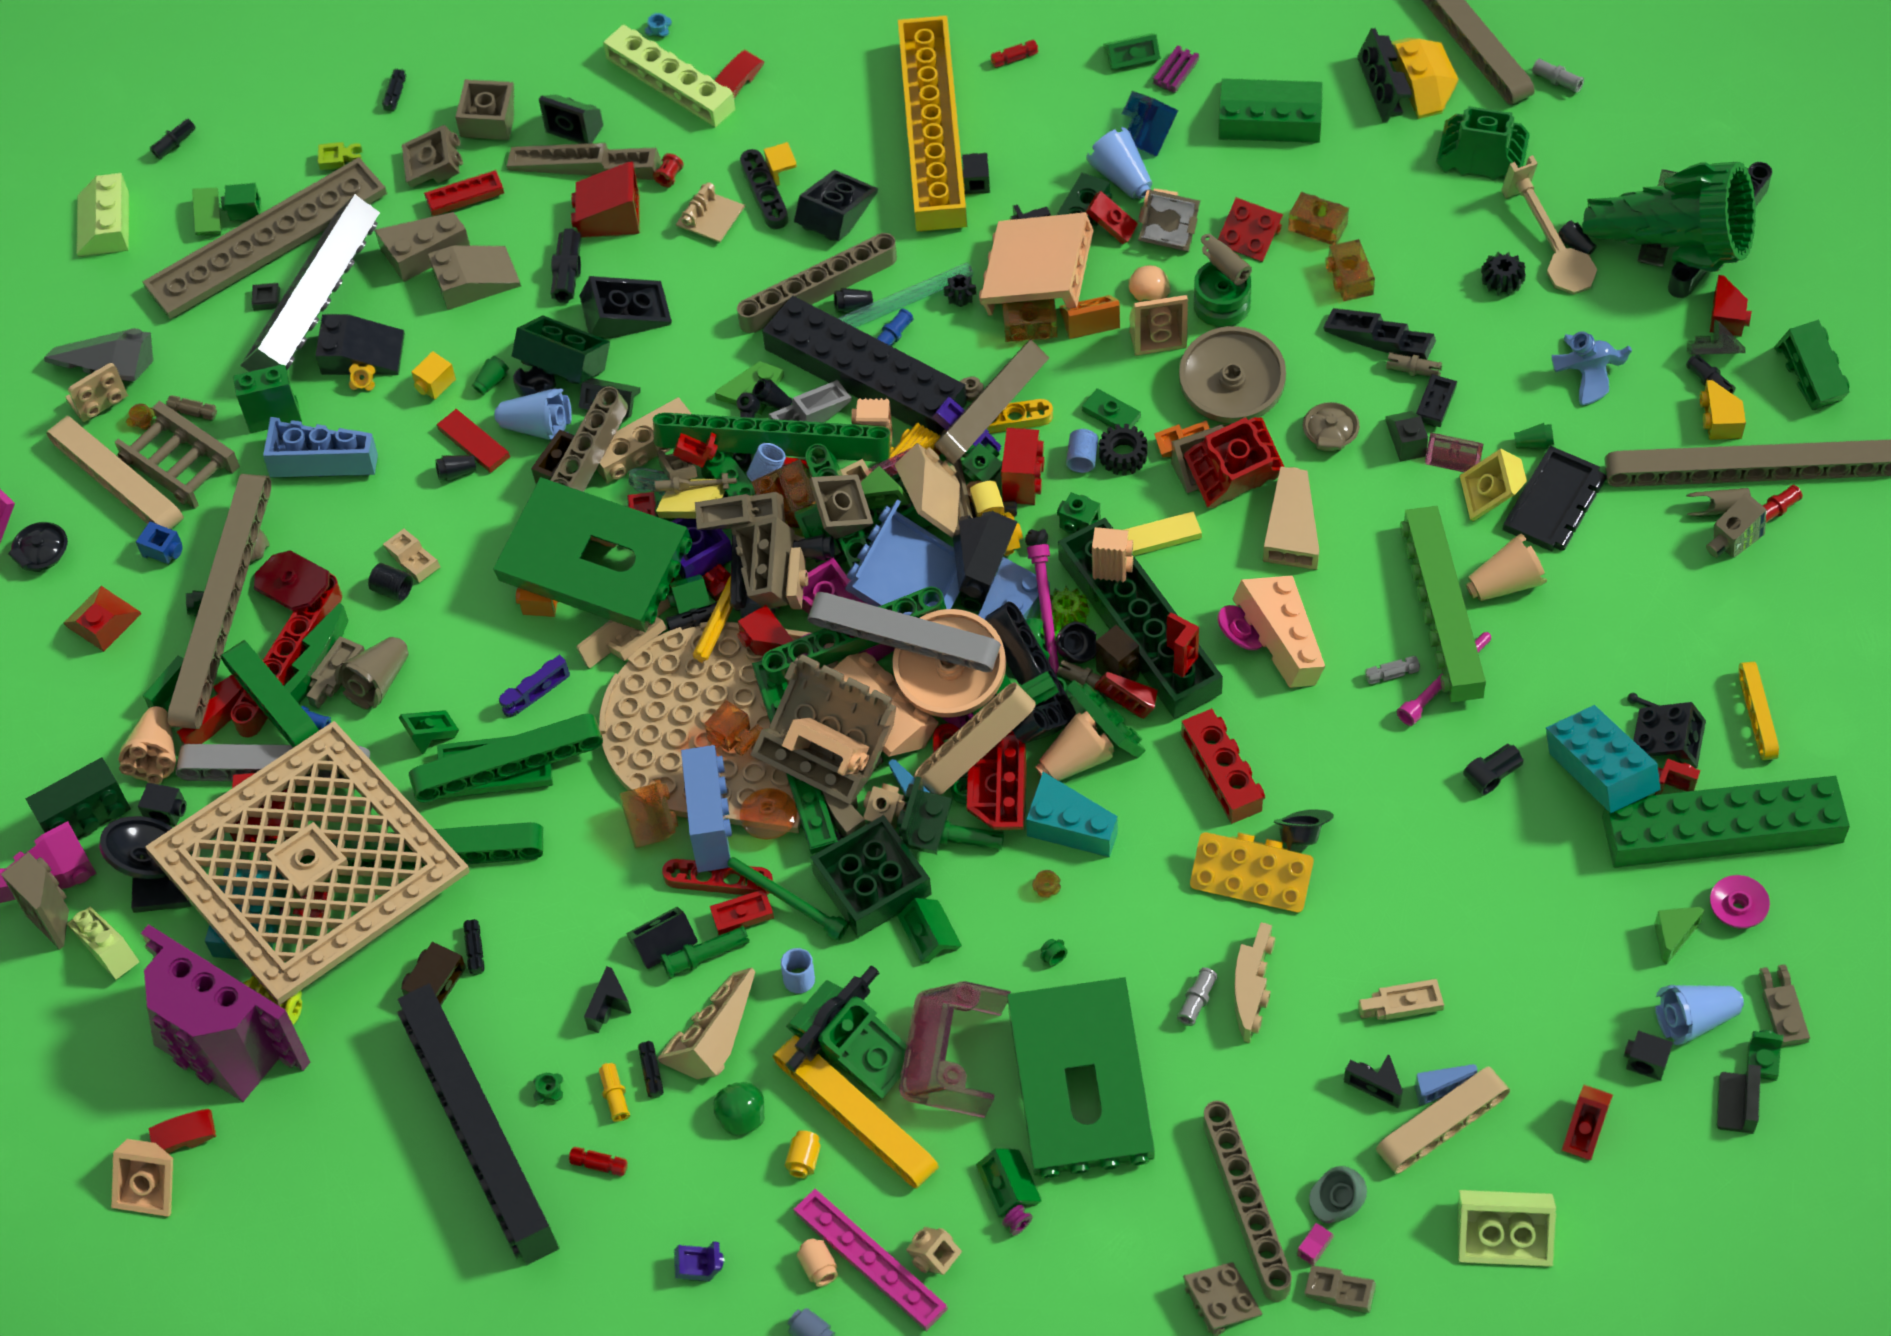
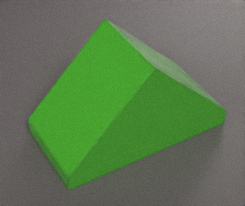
M880 466L861 481L869 509L884 508L886 506L892 507L897 499L901 501L899 506L910 504L911 500L907 494Z
M1691 907L1658 911L1654 925L1664 963L1668 964L1701 924L1705 911L1703 908Z

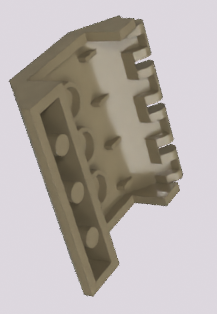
M802 654L799 659L796 658L794 662H791L784 677L790 680L770 727L761 730L751 756L848 804H852L874 771L894 726L896 706L892 705L891 697L877 690H873L872 694H870L869 686L850 677L845 682L844 674L826 665L819 669V662ZM812 718L869 746L867 752L869 759L865 768L862 771L859 770L858 773L842 776L837 772L843 758L813 742L806 749L791 751L783 747V741L792 721L795 719Z

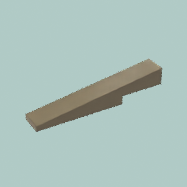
M606 143L511 147L507 168L511 171L593 176L621 164L633 162L636 179L654 180L653 174L660 168L662 160L657 148L609 150Z

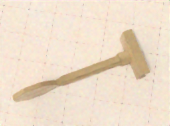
M1534 156L1528 157L1526 166L1520 168L1513 162L1509 165L1501 191L1505 198L1517 194L1525 198L1555 252L1546 272L1554 288L1573 295L1590 289L1597 268L1588 254L1571 248L1567 249L1561 241L1536 196L1535 188L1531 183L1538 164Z

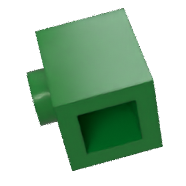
M256 183L225 185V196H221V207L223 211H227L230 221L249 220L260 214L261 198Z
M701 574L669 584L671 591L667 595L670 607H676L679 614L690 611L693 608L698 609L711 605Z

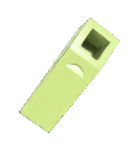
M91 907L78 912L67 923L74 934L115 979H118L140 962L124 938Z

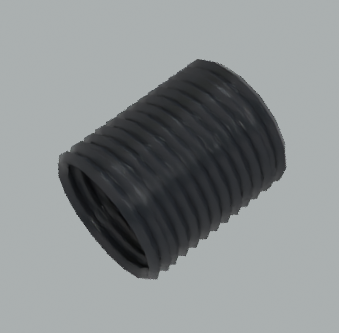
M378 563L374 566L368 579L370 590L399 602L407 598L413 584L411 574L384 563Z

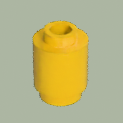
M802 1130L796 1132V1136L791 1139L785 1162V1168L789 1170L790 1175L797 1178H806L814 1173L821 1147L819 1143L820 1138L815 1133Z

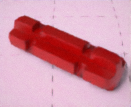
M1035 40L1024 42L1025 45L1020 43L1003 49L1002 53L1001 51L992 53L991 62L993 66L999 67L1004 65V62L1008 64L1026 58L1027 54L1028 56L1037 54L1038 46Z
M576 1146L572 1147L570 1151L569 1162L573 1165L582 1166V1164H585V1168L606 1173L610 1170L612 1174L623 1176L626 1173L628 1163L625 1158L616 1156L613 1159L611 1158L612 1155L592 1150L584 1152V1148Z

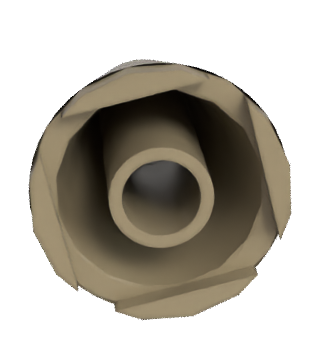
M388 637L341 663L334 672L337 685L340 683L346 689L343 694L353 704L363 709L373 706L374 709L381 703L409 655L408 647L402 639Z

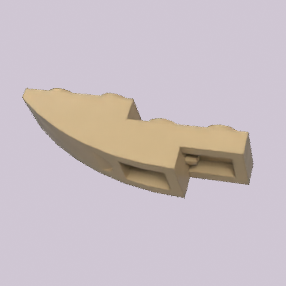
M1263 922L1260 923L1253 947L1241 944L1235 972L1234 1002L1236 1017L1244 1042L1250 1043L1253 1033H1259L1263 1018L1259 1016L1261 1007L1267 1008L1271 991L1266 990L1267 979L1264 976L1268 963L1264 962L1266 953L1272 954L1276 937L1271 936L1272 925Z

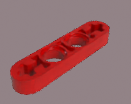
M671 859L662 868L664 881L672 888L747 895L763 889L760 886H756L750 880H747L748 885H745V877L731 868L708 871L712 874L711 878L705 882L698 881L696 876L699 872L697 871L695 860ZM749 866L773 881L772 874L768 869ZM675 869H679L680 873L676 877H672L671 874L675 872ZM689 870H691V871H690V874H691V879H690V880H688V878H687V875H689ZM729 874L740 876V880L736 884L730 885L724 882L725 877Z

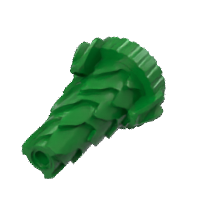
M1701 162L1666 178L1664 186L1643 187V191L1624 193L1619 197L1587 199L1588 207L1585 209L1582 222L1583 233L1598 239H1614L1616 241H1626V243L1634 245L1661 244V248L1679 247L1672 254L1673 261L1681 262L1690 267L1717 272L1725 263H1737L1738 261L1745 260L1752 248L1756 222L1754 189L1748 169L1741 162L1713 164Z

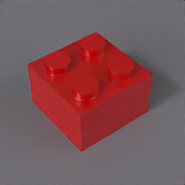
M1007 428L1001 469L1003 501L1035 505L1036 494L1041 495V473H1044L1045 457L1043 456L1044 441L1039 440V430Z

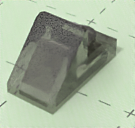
M1714 319V340H1711V336H1695V341H1687V352L1690 354L1745 353V347L1716 319Z

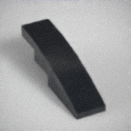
M1333 308L1323 327L1324 331L1356 344L1403 356L1413 357V355H1418L1420 359L1424 360L1428 359L1436 342L1434 334L1410 331L1406 323L1383 321L1379 313Z

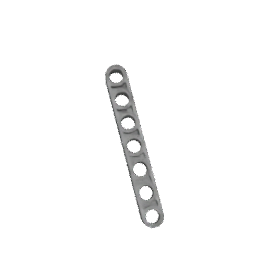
M824 592L816 593L807 619L810 623L822 628L983 672H992L1001 646L1000 642L987 636Z
M185 744L180 747L176 775L187 781H233V775L256 773L293 747L291 745ZM358 746L370 759V751L365 747ZM319 770L318 777L331 778L332 770ZM340 772L338 773L339 779H346Z

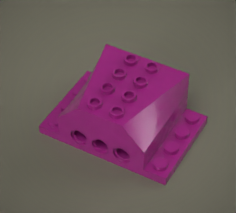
M148 924L141 932L146 942L145 948L154 957L144 969L147 1010L153 1044L172 1056L173 1061L184 1070L192 1069L196 1072L195 1075L205 1084L209 1085L212 1082L242 1102L246 1100L278 1059L290 1068L296 1066L302 1071L306 1069L310 1064V1060L285 1009Z

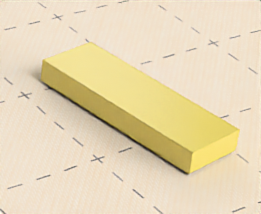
M1194 512L1124 529L1128 530V540H1133V556L1202 538V532Z

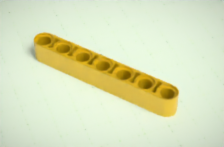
M792 1036L772 1055L776 1064L910 1186L915 1189L919 1188L939 1168L936 1160L819 1054L812 1061L805 1059L796 1072L791 1071L785 1063L796 1053L795 1044L799 1041L800 1037Z

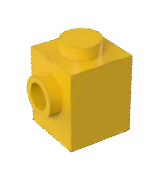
M433 351L411 371L416 390L422 395L427 394L433 399H436L456 380L452 364Z

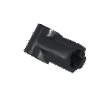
M1507 743L1485 759L1482 757L1474 759L1464 769L1463 775L1482 795H1487L1499 785L1502 778L1522 766L1524 760L1521 757L1520 751L1514 745Z

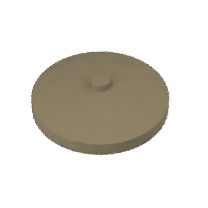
M1236 326L1213 329L1196 338L1184 352L1179 369L1180 387L1187 402L1201 415L1223 423H1234L1245 417L1250 420L1266 414L1279 401L1286 381L1285 361L1277 346L1269 338L1255 330Z

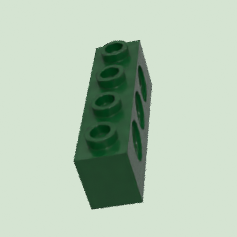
M1081 173L1057 215L1085 213L1095 195L1100 191L1112 200L1110 182ZM1087 214L1092 228L1097 226L1098 223Z

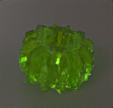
M1067 586L1064 588V591H1059L1055 588L1053 595H1050L1054 631L1056 632L1064 625L1074 621L1086 624L1087 616L1090 613V606L1087 604L1086 596L1080 595L1078 588L1072 592L1069 591Z

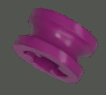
M1022 1205L1014 1207L1002 1222L1004 1227L1011 1228L1010 1233L1014 1236L1021 1233L1033 1218L1030 1213L1024 1212L1025 1208Z

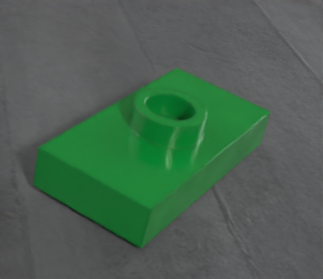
M1098 388L1082 405L1083 412L1114 429L1117 424H1120V428H1124V424H1129V429H1132L1141 418L1140 411Z

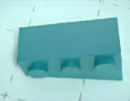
M1045 772L1042 773L1026 819L1027 836L1110 857L1118 834V816Z

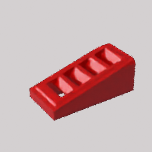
M1106 672L1095 683V689L1140 718L1144 719L1155 708L1158 690L1110 672Z

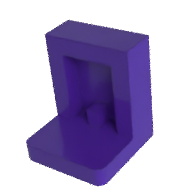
M713 1241L708 1247L678 1245L674 1249L675 1278L711 1281L723 1267L724 1256L720 1252L719 1242Z

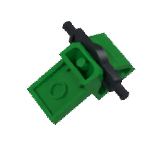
M870 965L860 978L854 976L844 988L828 980L818 988L786 1025L800 1039L795 1044L796 1053L785 1064L791 1071L796 1072L805 1059L812 1061L819 1054L830 1065L836 1062L880 1101L917 1059L919 1054L876 1017L877 1012L863 1001L871 992L868 986L880 974L874 966Z

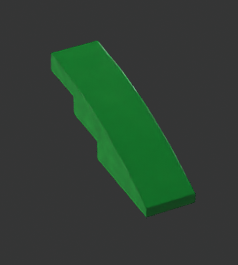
M340 603L302 640L306 651L292 664L295 675L284 687L298 704L301 703L311 690L309 685L314 671L340 636L343 637L348 617L344 606Z

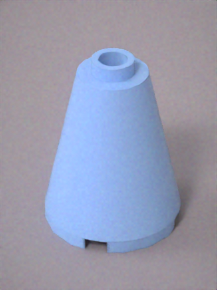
M1124 127L1121 128L1122 132L1119 133L1116 130H1112L1092 146L1095 151L1091 156L1087 153L1086 160L1093 168L1132 199H1143L1146 191L1151 190L1152 181L1133 138Z
M550 389L503 401L495 409L494 416L501 428L552 440L559 429L565 431L566 424H571L570 400L568 395L561 393L564 391L563 389Z
M1668 985L1661 987L1657 992L1656 998L1661 997L1660 1005L1655 1006L1659 1026L1665 1037H1672L1675 1040L1673 1044L1680 1045L1739 1015L1744 1001L1741 993L1732 986Z

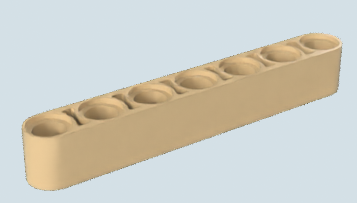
M65 416L46 432L50 441L60 451L147 524L153 522L172 529L184 519L181 511L169 499L71 417Z

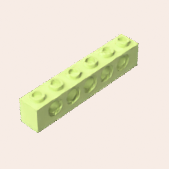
M622 25L603 42L606 59L715 128L735 110L734 95L728 87L719 85L710 76L703 75L691 64L684 63L673 53L660 48L654 41H649L641 36L638 31L631 30L627 26Z

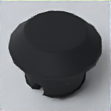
M1031 529L1025 537V543L1029 546L1047 544L1048 534L1045 529L1040 531Z

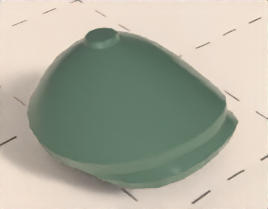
M1337 1166L1329 1169L1316 1182L1309 1195V1203L1314 1215L1323 1223L1339 1222L1351 1217L1365 1202L1367 1196L1366 1183L1363 1177L1350 1167Z

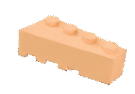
M1293 576L1242 579L1232 599L1236 606H1241L1245 612L1244 618L1249 626L1253 625L1260 635L1258 640L1262 646L1267 647L1273 655L1271 660L1288 686L1292 688L1316 685L1325 668V664Z

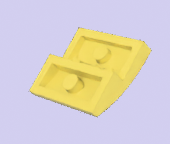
M691 479L690 481L714 480V479ZM723 484L692 486L681 490V493L666 491L656 512L660 518L696 519L695 502L722 498L725 492Z

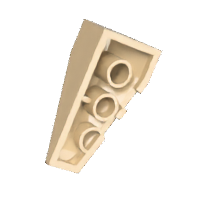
M749 968L734 972L710 997L712 1004L705 1007L701 1012H696L691 1017V1020L694 1022L684 1034L678 1031L658 1057V1061L697 1080L706 1077L713 1078L723 1071L724 1063L730 1056L754 979V969Z

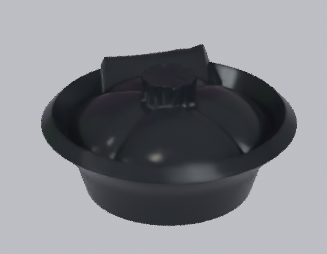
M51 522L33 523L23 528L15 536L8 555L26 571L39 572L51 568L59 562L67 548V535L57 524Z

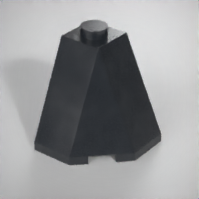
M993 511L984 512L981 517L971 518L970 515L960 517L953 535L960 592L972 598L985 601L1004 558L1017 521Z

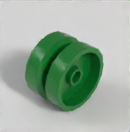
M1211 262L1199 268L1194 277V310L1197 316L1206 324L1215 327H1229L1238 324L1246 318L1251 304V276L1242 284L1235 285Z

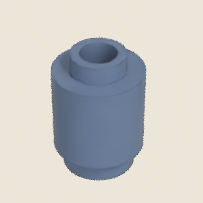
M808 1308L803 1311L798 1309L788 1321L790 1326L788 1333L792 1336H835V1333L830 1330L831 1326Z

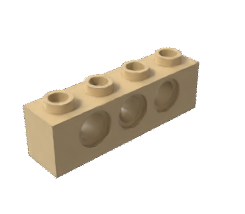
M679 397L616 431L596 468L606 483L619 479L627 472L645 465L649 460L657 456V452L664 451V453H667L671 449L660 448L654 444L653 417L656 414L666 412L692 414Z

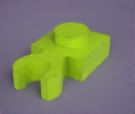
M343 142L319 144L318 165L320 170L338 169L345 166V162H352L359 157L362 160L361 154H356L363 153L361 144L354 143L346 148Z

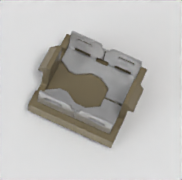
M1149 190L1147 207L1141 206L1138 222L1143 223L1139 241L1189 251L1192 237L1195 233L1201 201Z

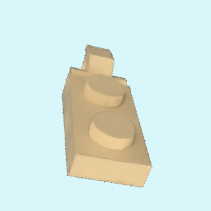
M1437 979L1379 988V992L1372 993V998L1359 1000L1358 1009L1361 1018L1377 1016L1378 1020H1388L1442 1011L1444 1003Z

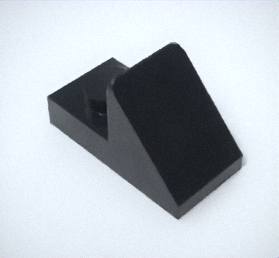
M608 966L605 968L584 1015L588 1030L598 1033L602 1024L608 1022L611 1008L631 1014L627 997L613 969Z
M1387 1055L1378 1072L1374 1071L1366 1063L1349 1061L1345 1069V1083L1394 1107H1399L1403 1090L1390 1055Z

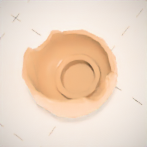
M1148 265L1137 268L1131 275L1129 291L1139 302L1142 300L1164 299L1170 293V283L1164 271L1157 266Z

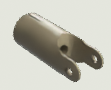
M1204 234L1201 237V242L1204 245L1202 252L1209 258L1211 264L1235 285H1240L1248 279L1252 272V267L1213 235Z
M1749 488L1687 494V497L1708 496L1710 499L1708 509L1702 512L1687 513V515L1709 516L1724 514L1746 492L1750 495Z

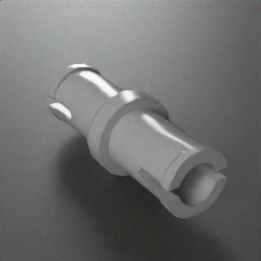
M1540 58L1537 59L1532 69L1533 74L1551 80V84L1556 86L1560 84L1576 93L1580 91L1584 83L1583 77L1566 71L1565 67L1561 65L1554 66Z
M1205 967L1201 968L1193 986L1188 988L1185 994L1186 1000L1177 1015V1019L1184 1025L1193 1026L1202 1006L1207 1005L1209 1001L1208 994L1218 978L1213 970Z

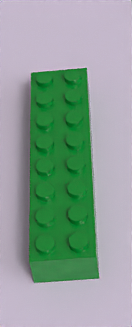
M1836 776L1651 795L1612 813L1604 807L1602 816L1614 868L1844 843L1850 827Z

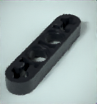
M755 149L744 151L740 156L741 168L766 224L772 229L785 227L788 223L787 209L762 154ZM751 160H753V162L756 163V168L754 169L750 162ZM760 176L766 178V181L763 183L753 181ZM765 195H773L775 197L771 201L762 200V197ZM772 210H776L777 216L779 218H775V216L772 215Z

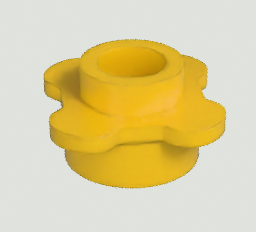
M353 364L350 366L351 381L349 382V387L351 389L365 388L367 391H370L375 387L373 382L375 368L372 365L359 367L357 364ZM360 375H364V380L360 379Z

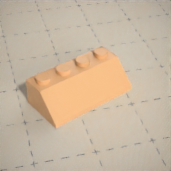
M867 652L849 655L833 668L845 675V682L850 677L869 686L870 694H872L873 690H877L892 698V705L896 706L894 726L882 750L888 757L926 747L939 722L932 715L912 706L900 692L893 675L885 671L872 655Z

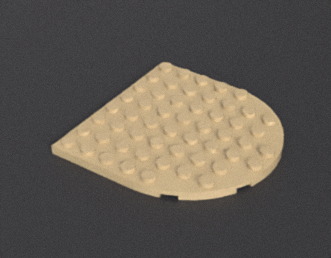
M708 622L700 623V626L683 630L679 627L663 633L641 646L629 656L628 662L618 674L615 673L606 689L599 720L604 754L611 770L620 783L645 804L671 815L688 818L681 750L715 745L717 756H723L725 772L720 773V777L725 776L727 793L723 794V798L728 799L730 815H725L726 820L730 819V824L799 833L801 821L786 773L751 756L761 730L768 729L770 722L752 667V663L762 661L763 656L755 655L749 646L745 648L741 644L737 633L740 632L738 623H725L709 659L703 663L693 658V652ZM785 629L793 640L811 633ZM834 643L826 644L825 648L832 647ZM836 661L826 666L833 669L836 665H838L839 661Z

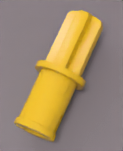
M605 1063L599 1068L604 1088L602 1095L604 1099H607L611 1119L614 1122L624 1121L630 1117L624 1097L626 1090L620 1083L616 1065L614 1063Z

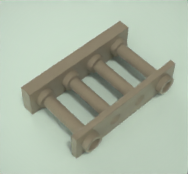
M158 401L152 407L156 416L155 423L131 446L117 439L115 441L119 451L117 455L127 465L132 464L172 492L180 503H188L196 509L199 504L194 491L218 469L225 468L233 474L240 467L234 451L161 401ZM169 430L174 433V436L149 459L139 453L161 431ZM187 442L193 447L167 472L157 466L181 443L185 444ZM206 455L211 459L186 485L176 479L199 456Z

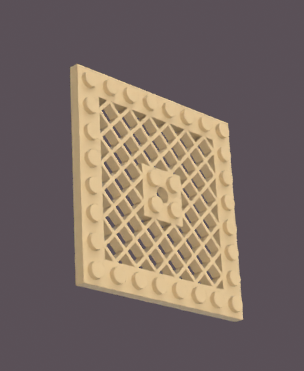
M335 721L145 846L151 858L278 1005L288 1000L470 873L469 866ZM319 770H332L331 778L318 777ZM340 772L346 779H339L338 773ZM296 785L309 786L307 794L294 793ZM315 787H329L327 795L314 794ZM335 788H348L347 796L334 795ZM355 789L362 797H354ZM272 801L285 802L284 810L271 809ZM292 802L305 803L304 811L291 810ZM312 804H325L324 812L311 811ZM332 805H345L344 813H331ZM352 806L365 807L364 814H351ZM372 808H373L379 815H371V810H372ZM259 817L261 818L260 825H247L248 818ZM268 819H282L280 827L267 826ZM288 820H302L300 828L287 827ZM308 821H322L321 828L314 822L308 825ZM341 822V830H327L328 823ZM348 824H362L361 831H347ZM368 825H382L381 833L367 832ZM390 826L396 834L387 833L388 827ZM225 833H237L236 842L223 841ZM245 834L258 835L256 843L243 842ZM265 835L278 836L277 843H263ZM329 839L338 840L337 847ZM345 840L359 841L357 849L344 848ZM365 841L379 842L378 849L365 850ZM385 843H399L398 851H384ZM405 844H406L413 852H404V850H405ZM201 849L214 850L212 858L199 857ZM221 850L234 851L233 858H219ZM241 851L254 852L253 860H241ZM261 853H267L268 861H260ZM306 855L315 857L311 863L303 864L300 862L301 858ZM347 858H355L354 866H348ZM362 859H375L374 868L361 867ZM382 860L396 861L395 868H381ZM402 861L416 862L415 870L401 869ZM201 866L210 867L209 874H207L201 868ZM217 867L230 868L229 876H216ZM237 869H250L249 878L236 877ZM257 871H271L269 879L256 878ZM279 872L285 880L276 879L277 873ZM338 875L352 876L351 883H337ZM331 877L330 883L324 882ZM358 877H372L371 885L357 884ZM379 877L392 878L391 886H377ZM399 879H405L403 882L398 884ZM217 885L226 886L225 894ZM233 887H247L245 895H232ZM254 887L267 888L266 896H252ZM274 889H287L286 898L273 897ZM294 890L300 897L307 894L306 899L293 898ZM314 892H328L327 900H313ZM335 892L348 893L347 902L333 901ZM355 894H369L368 902H354ZM375 895H382L377 900H375ZM234 904H242V911L240 912ZM250 905L263 906L262 914H248ZM270 906L284 907L282 916L269 915ZM304 908L303 917L289 916L290 909ZM311 909L324 910L323 918L310 917ZM331 910L345 911L344 919H330ZM352 911L358 912L351 917ZM250 923L259 924L258 932ZM266 925H280L279 933H265ZM287 925L301 926L299 935L286 934ZM307 927H321L320 935H306ZM328 928H335L327 934ZM267 942L276 943L275 951ZM283 943L297 944L295 953L282 952ZM304 944L310 945L309 947L303 950Z

